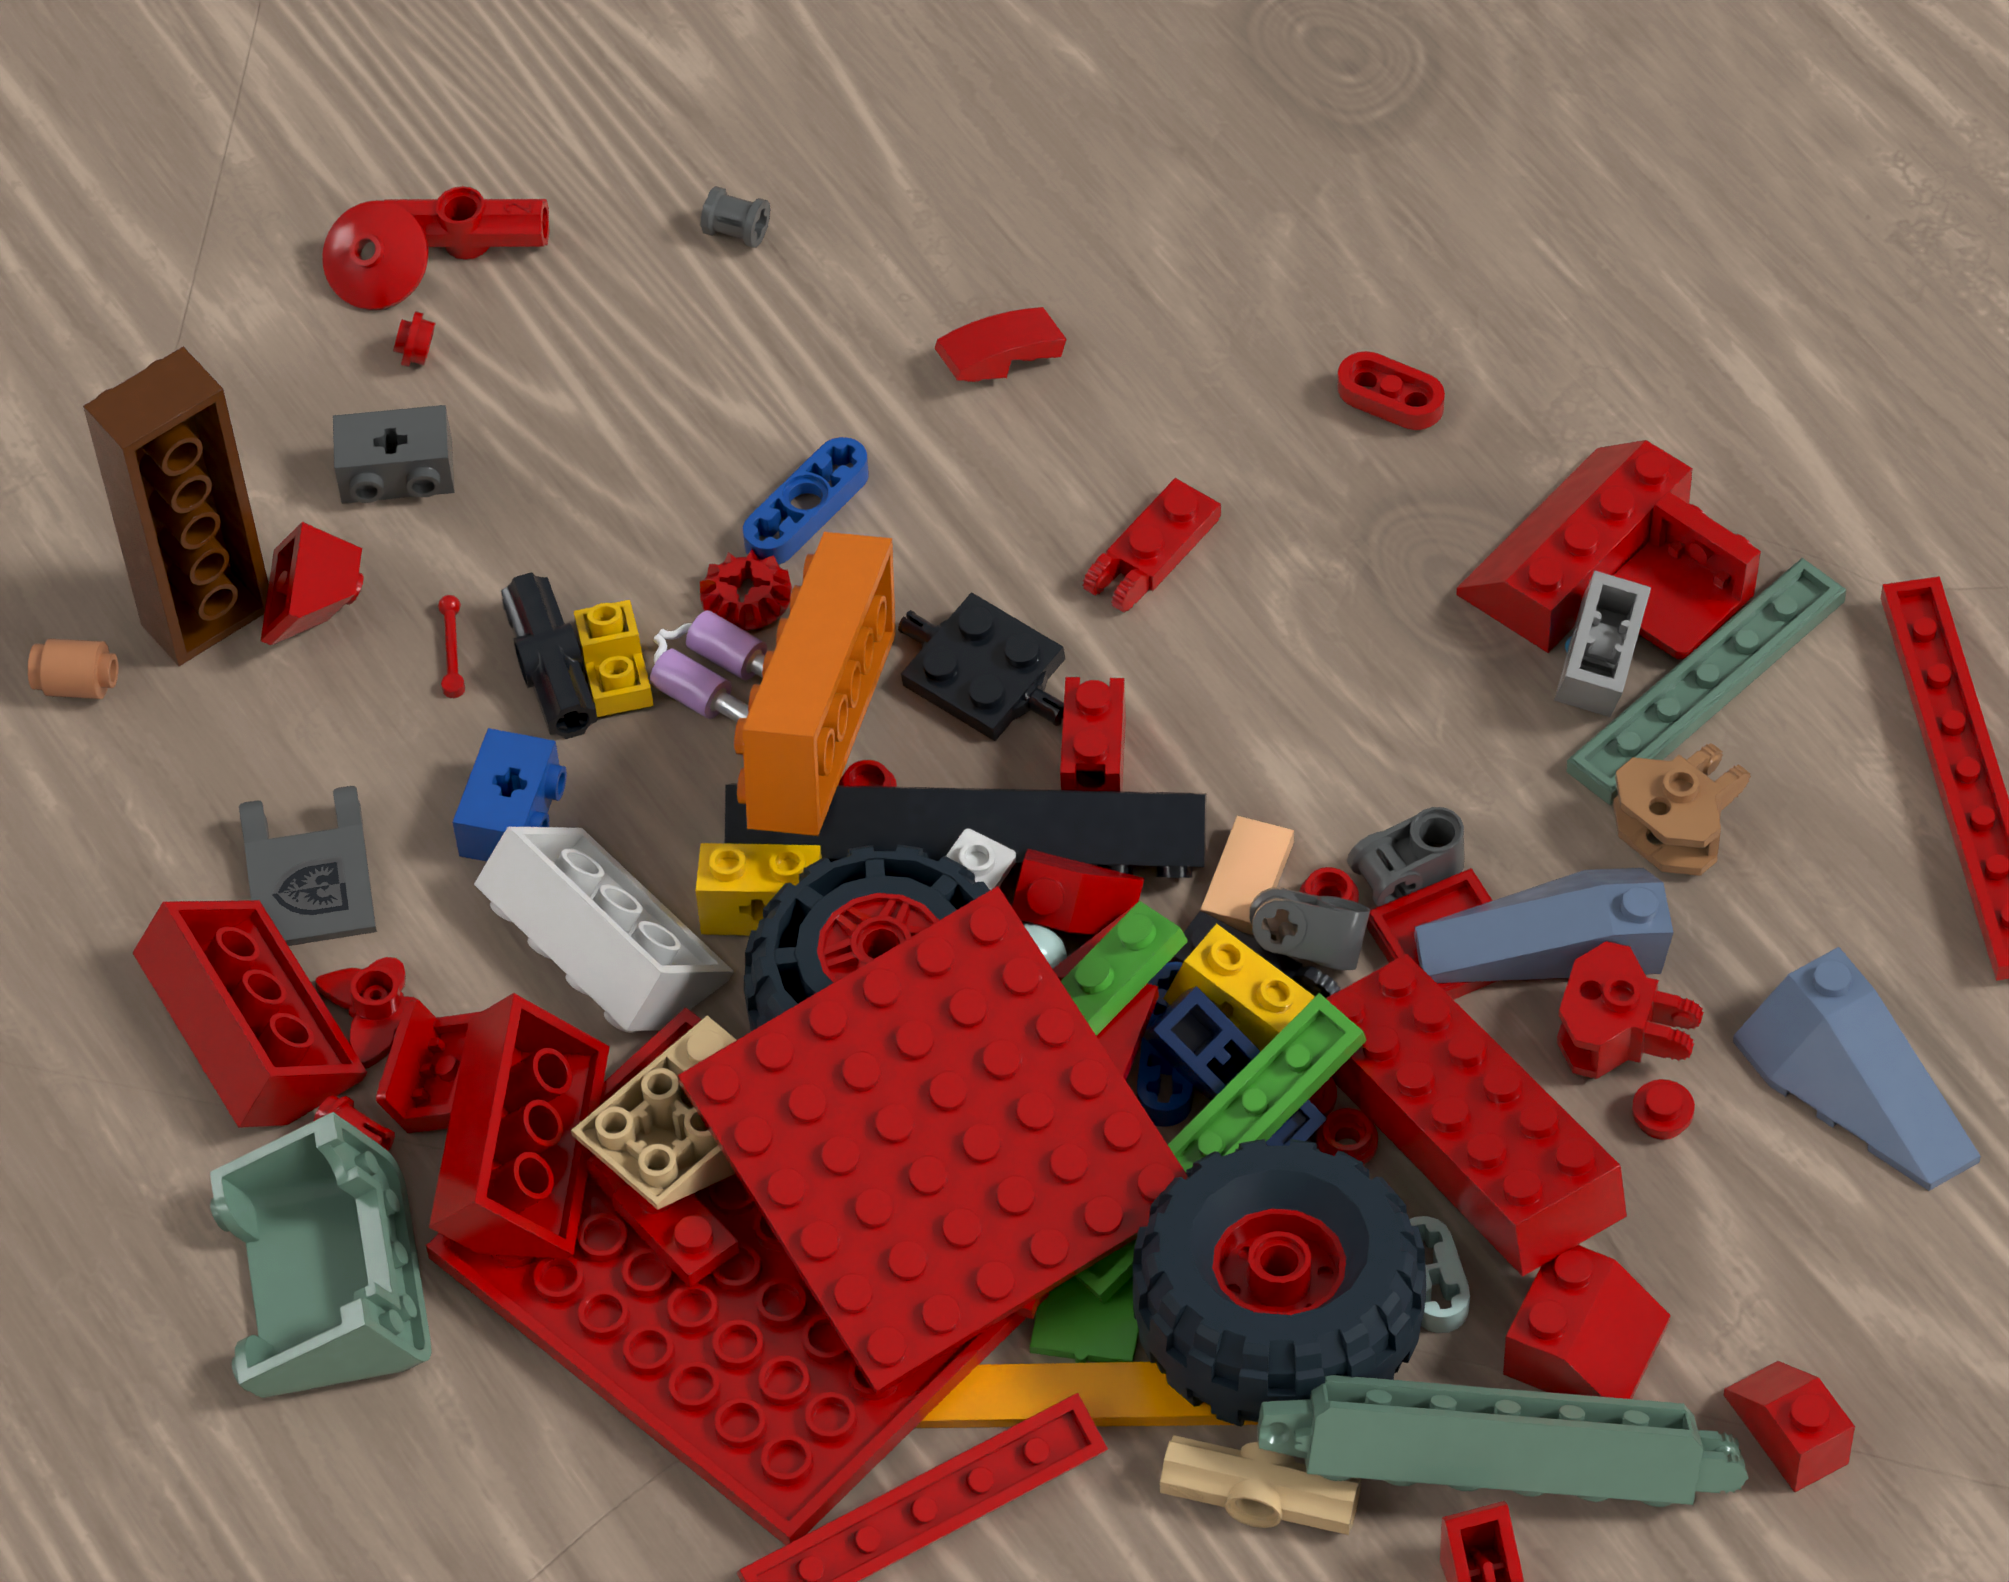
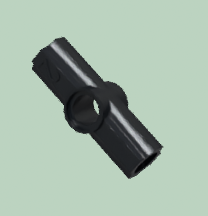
M532 572L514 577L512 582L501 590L503 608L515 636L513 639L514 647L527 688L533 687L550 735L557 734L568 739L585 734L587 728L597 722V714L594 700L590 695L588 684L583 676V660L570 622L564 623L548 577L535 576Z

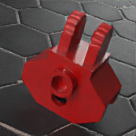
M1606 941L1574 961L1559 1008V1017L1562 1023L1557 1035V1044L1572 1073L1594 1079L1600 1078L1628 1060L1640 1063L1643 1053L1661 1058L1668 1057L1671 1060H1686L1692 1054L1695 1044L1693 1043L1694 1039L1690 1038V1035L1686 1034L1685 1031L1674 1030L1671 1027L1677 1026L1687 1030L1699 1027L1704 1013L1702 1011L1703 1008L1699 1006L1700 1004L1695 1003L1694 1000L1683 999L1678 995L1658 991L1659 980L1646 977L1631 947Z

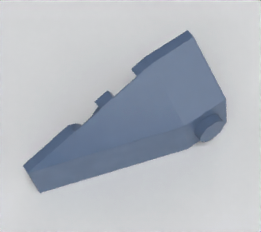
M1645 868L1583 870L1416 926L1414 936L1420 967L1436 983L1569 978L1575 959L1606 941L1631 947L1645 974H1661L1674 932L1664 883Z
M1840 947L1789 973L1734 1034L1733 1043L1771 1088L1785 1097L1792 1093L1816 1109L1817 1118L1832 1128L1839 1124L1867 1143L1870 1153L1928 1191L1980 1163L1981 1156L1880 996Z

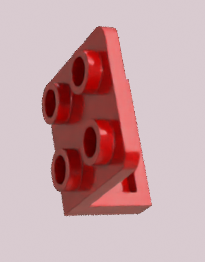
M1668 491L1654 504L1650 541L1612 576L1651 587L1639 635L1672 657L1685 659L1754 596L1761 551L1742 535L1732 533L1706 516L1699 507L1686 503Z

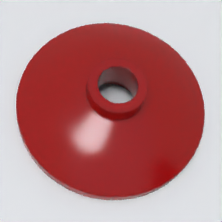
M388 201L363 202L344 212L329 230L322 254L324 274L332 290L350 305L366 310L390 308L404 301L420 284L428 263V242L421 224L408 210ZM373 242L375 244L374 255L368 260H363L361 253L367 243Z

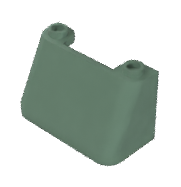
M332 1112L210 1172L213 1192L210 1209L215 1222L223 1231H230L234 1236L246 1243L258 1336H248L238 1341L235 1346L232 1371L238 1384L244 1390L250 1391L256 1396L267 1398L404 1372L430 1359L432 1354L431 1339L407 1187L398 1163L384 1147Z

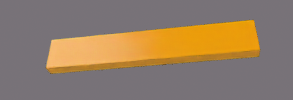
M1097 1362L977 1365L915 1428L1013 1427L1076 1393H1079L1096 1426L1234 1424L1217 1419L1216 1415L1211 1413V1406L1205 1402L1200 1406L1194 1407L1167 1384L1166 1374L1160 1372L1156 1363ZM1245 1420L1244 1425H1258V1422Z

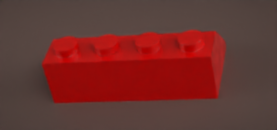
M1647 440L1597 448L1457 587L1456 595L1549 653L1574 628L1583 594L1594 570L1614 575L1650 541L1654 504L1668 491L1689 504L1693 468Z
M260 900L162 902L135 947L133 955L238 1128L289 1125L319 1107L327 1097L331 1095L338 1096L364 1079L367 1074L365 1067Z
M515 993L469 1019L429 1224L430 1229L478 1254L567 1259L573 1256L588 1174L586 1160L591 1157V1151L572 1136L571 1130L600 1106L610 1046Z

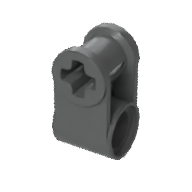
M1444 807L1424 809L1417 815L1393 827L1370 834L1360 840L1348 854L1347 863L1353 873L1363 875L1374 891L1372 899L1375 905L1379 907L1461 873L1465 862L1464 825L1461 818L1452 810ZM1434 844H1443V845H1445V846H1442V847H1431V845H1434Z
M1272 887L1261 891L1254 898L1250 906L1249 919L1256 942L1267 951L1306 959L1329 968L1355 970L1370 909L1360 903L1343 898L1316 896ZM1277 909L1286 910L1289 922H1282L1278 931H1271L1266 918H1274Z

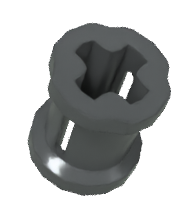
M715 186L710 190L703 205L700 221L702 232L710 236L719 232L741 238L746 246L757 248L761 244L768 228L771 211L770 203L768 200L761 198L751 202L727 195L725 188Z

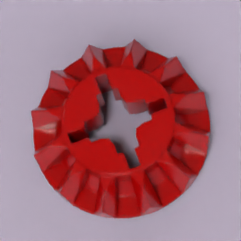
M751 549L746 557L735 558L728 552L723 563L719 565L709 564L706 578L700 581V600L704 611L709 610L743 630L758 629L773 623L783 615L790 604L792 586L788 570L779 567L774 555L763 560L758 559L753 549ZM751 578L754 587L749 589L748 595L744 597V602H740L737 588L741 587L743 580Z

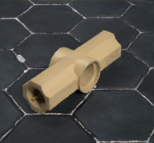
M1173 1435L1172 1440L1168 1443L1160 1479V1493L1225 1507L1227 1513L1232 1518L1252 1527H1274L1281 1520L1349 1535L1357 1512L1362 1478L1333 1481L1320 1475L1307 1474L1306 1465L1296 1463L1293 1456L1259 1449L1258 1442L1247 1443L1242 1446L1241 1450Z

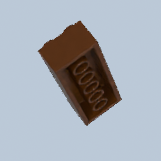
M184 346L163 359L152 362L146 369L116 387L103 391L94 400L83 406L141 625L178 666L183 665L264 615L269 586L224 390Z

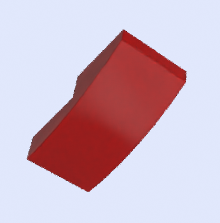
M1044 307L1004 312L971 322L938 338L935 350L957 381L979 382L982 379L1007 378L1012 360L1034 361L1039 358L1061 357L1067 339Z

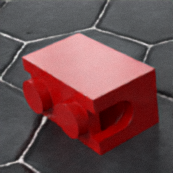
M1065 677L1060 766L1061 790H1123L1126 728L1125 678H1110L1108 686L1099 680H1089L1080 684V677ZM1076 770L1084 771L1089 776H1099L1105 771V784L1097 788L1083 787L1076 780Z

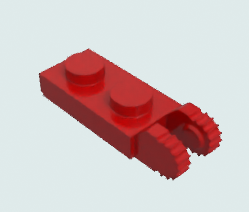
M1174 478L1106 550V553H1102L1096 559V562L1092 564L1085 574L1082 585L1083 589L1096 596L1104 591V588L1108 587L1122 573L1126 576L1117 585L1111 603L1113 607L1124 613L1129 611L1149 589L1154 591L1219 521L1221 517V503Z
M594 1155L586 1160L590 1175L613 1201V1207L618 1214L688 1287H692L740 1252L738 1240L694 1194L657 1210L629 1184L626 1185L625 1181Z

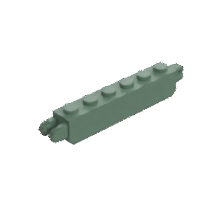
M1330 1375L1325 1376V1384H1321L1311 1391L1309 1400L1262 1402L1257 1425L1259 1449L1305 1458L1307 1474L1320 1475L1333 1481L1363 1478L1384 1480L1396 1486H1411L1415 1483L1448 1485L1460 1491H1475L1480 1488L1512 1490L1517 1494L1530 1497L1550 1493L1575 1495L1592 1502H1600L1612 1498L1637 1500L1650 1506L1665 1507L1672 1503L1693 1505L1696 1491L1710 1493L1725 1491L1726 1494L1731 1491L1735 1493V1490H1741L1745 1481L1749 1479L1747 1470H1745L1744 1459L1739 1449L1738 1438H1733L1732 1434L1727 1435L1725 1432L1718 1434V1431L1698 1430L1695 1416L1684 1403Z

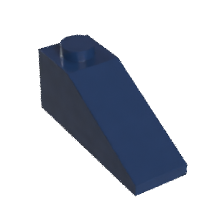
M1197 986L1184 991L1145 1030L1143 1036L1185 1079L1210 1101L1261 1052ZM1307 1100L1266 1141V1146L1290 1145V1139L1306 1141L1327 1118Z

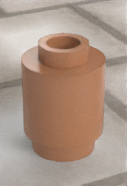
M50 638L45 644H34L30 650L28 659L29 685L33 690H42L45 696L103 699L107 689L114 688L117 683L118 659L116 654L109 652L105 641Z

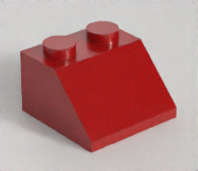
M1577 1245L1570 1250L1562 1252L1558 1257L1540 1267L1506 1334L1503 1375L1549 1393L1632 1399L1665 1333L1671 1315L1615 1259Z

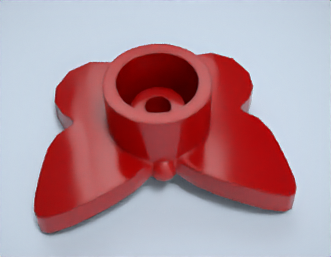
M384 957L362 970L359 968L341 969L320 975L315 980L316 989L320 994L334 1004L348 1009L349 1015L354 1018L350 1029V1045L365 1069L378 1063L390 1053L406 1001L418 1000L414 997L404 996L401 992L405 987L406 973L403 963L397 958Z

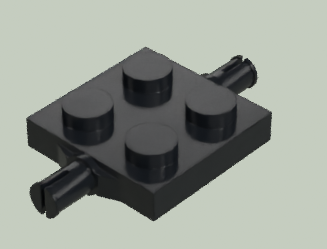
M972 592L947 620L940 623V625L935 626L912 610L906 613V617H902L898 631L923 645L921 651L901 673L904 687L993 741L999 738L1013 720L1030 710L1052 722L1055 726H1059L1062 723L1064 702L1045 691L1048 679L1065 660L1064 647Z

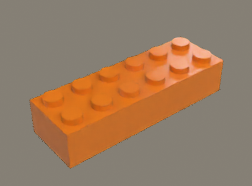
M824 532L815 554L808 553L806 556L802 586L795 585L793 587L790 599V614L788 618H781L779 621L775 651L768 650L766 652L763 662L761 684L752 685L749 696L747 718H739L736 724L734 750L736 754L743 755L744 768L740 770L738 777L737 801L739 804H746L747 829L818 836L896 636L892 538Z

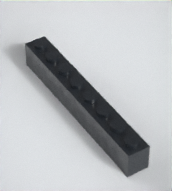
M737 783L725 785L724 843L820 845L822 858L827 857L830 862H833L834 859L847 857L848 849L873 845L874 851H896L899 844L923 848V852L927 853L929 859L939 862L941 857L948 854L965 829H971L1016 852V863H1023L1027 850L1032 849L1087 864H1097L1099 867L1133 875V865L1157 866V877L1192 878L1193 867H1204L1206 863L1207 793L838 785L819 835L812 836L747 829L746 804L738 803ZM1013 867L1008 874H1013Z

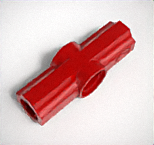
M465 186L451 188L445 191L438 199H384V201L395 203L413 214L425 232L428 247H445L449 255L457 259L468 260L483 255L490 247H544V245H548L550 229L547 199H484L479 191Z

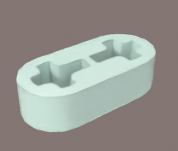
M1429 1216L1414 1217L1410 1219L1411 1226H1418L1421 1238L1425 1241L1427 1247L1434 1248L1433 1264H1425L1426 1301L1421 1326L1435 1333H1449L1458 1329L1467 1319L1470 1303L1469 1285L1452 1235L1447 1226L1440 1220ZM1439 1284L1445 1300L1451 1301L1450 1308L1440 1309L1436 1301H1431L1432 1285Z

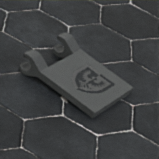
M355 786L334 789L333 796L338 828L269 839L268 823L264 814L263 803L256 800L239 805L251 900H260L288 946L377 932L362 811Z

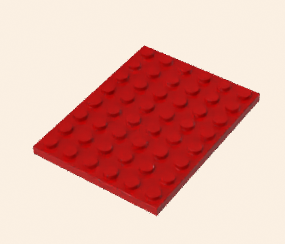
M685 1007L604 1081L600 1106L702 1019ZM589 1171L574 1254L567 1259L478 1254L440 1233L426 1244L430 1260L784 1545L806 1535L1027 1318L1017 1315V1313L1011 1314L876 1397L736 1174L693 1193L738 1240L740 1252L692 1287H688L618 1214L613 1207V1201L598 1186ZM1049 1292L1042 1296L1039 1305L1049 1296Z

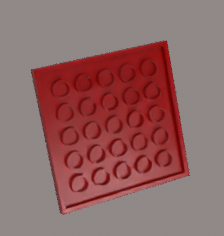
M999 886L677 1075L680 1086L876 1397L1135 1240L1139 1227L1148 1226L1150 1205L1160 1193L1168 1187L1174 1178L1182 1177L1185 1180L1188 1178L1183 1167Z

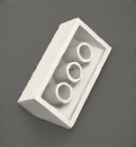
M507 827L474 883L491 901V909L503 919L513 922L529 937L527 940L529 946L540 955L552 959L566 973V981L577 991L589 995L605 1010V1019L621 1031L633 1033L635 1031L661 1030L685 1007L691 1010L727 983L734 973L720 957L583 828Z

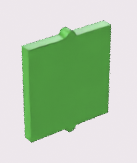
M1133 1276L1105 1304L1075 1277L1049 1291V1296L1037 1308L1030 1342V1353L1075 1359V1363H1087V1361L1134 1362L1139 1329L1133 1310Z

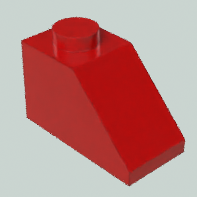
M301 522L274 549L260 641L271 646L327 622L345 604H352L358 597L364 580L363 574L359 572L362 548Z
M1028 849L1023 860L1012 908L1020 920L1066 932L1096 935L1139 901L1145 878Z
M1776 1361L1724 1389L1723 1395L1794 1492L1849 1464L1855 1425L1819 1377Z

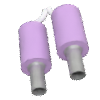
M709 610L698 615L693 623L684 624L674 631L661 629L653 640L658 644L659 648L654 654L655 665L650 675L651 686L705 718L712 719L719 713L735 722L739 718H747L748 705L730 695L732 685L729 680L673 648L667 650L665 639L674 640L687 633V648L742 680L751 679L755 674L762 677L763 662L767 652L766 643Z

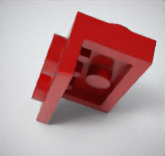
M420 1000L406 1001L385 1069L379 1082L376 1101L407 1133L448 1129L468 1022L470 1018L480 1012L436 1018Z

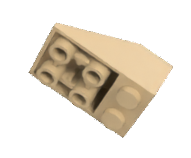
M707 1015L571 1130L572 1136L657 1210L736 1174L680 1086L677 1076L733 1043L736 1039Z

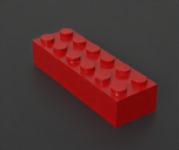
M1408 954L1401 956L1326 998L1364 1031L1367 1040L1331 1076L1335 1084L1522 1277L1558 1257L1562 1252L1572 1249L1627 1217L1621 1165Z

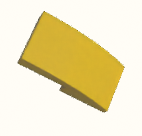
M631 601L600 603L590 608L573 611L597 717L654 706Z

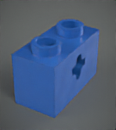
M487 729L452 822L460 857L487 862L507 827H549L548 811L552 800L559 801L561 799L567 777L566 767L559 764L555 740Z

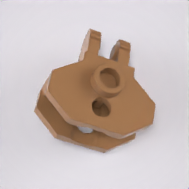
M1712 743L1706 744V746L1702 747L1700 751L1695 752L1687 760L1680 754L1672 761L1632 757L1616 771L1615 776L1618 796L1613 799V809L1618 837L1662 872L1701 876L1717 862L1721 832V810L1729 805L1747 787L1746 785L1751 777L1750 773L1738 764L1730 768L1728 772H1725L1717 780H1711L1708 775L1710 776L1719 766L1723 756V751ZM1652 832L1663 844H1652L1647 840L1646 836Z

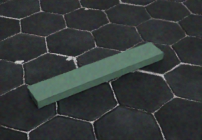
M1801 558L1567 760L1566 772L1607 804L1612 805L1613 799L1618 796L1615 776L1616 771L1632 757L1654 760L1665 759L1845 602L1846 589L1804 558Z

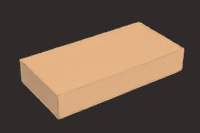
M1237 816L1202 904L1201 911L1241 932L1254 935L1249 919L1250 906L1254 898L1261 891L1272 887L1277 888L1294 843V830Z

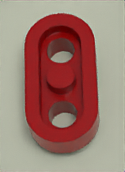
M1369 351L1351 354L1339 365L1337 385L1339 396L1346 404L1411 430L1429 428L1435 425L1443 416L1444 387L1437 378L1428 373Z

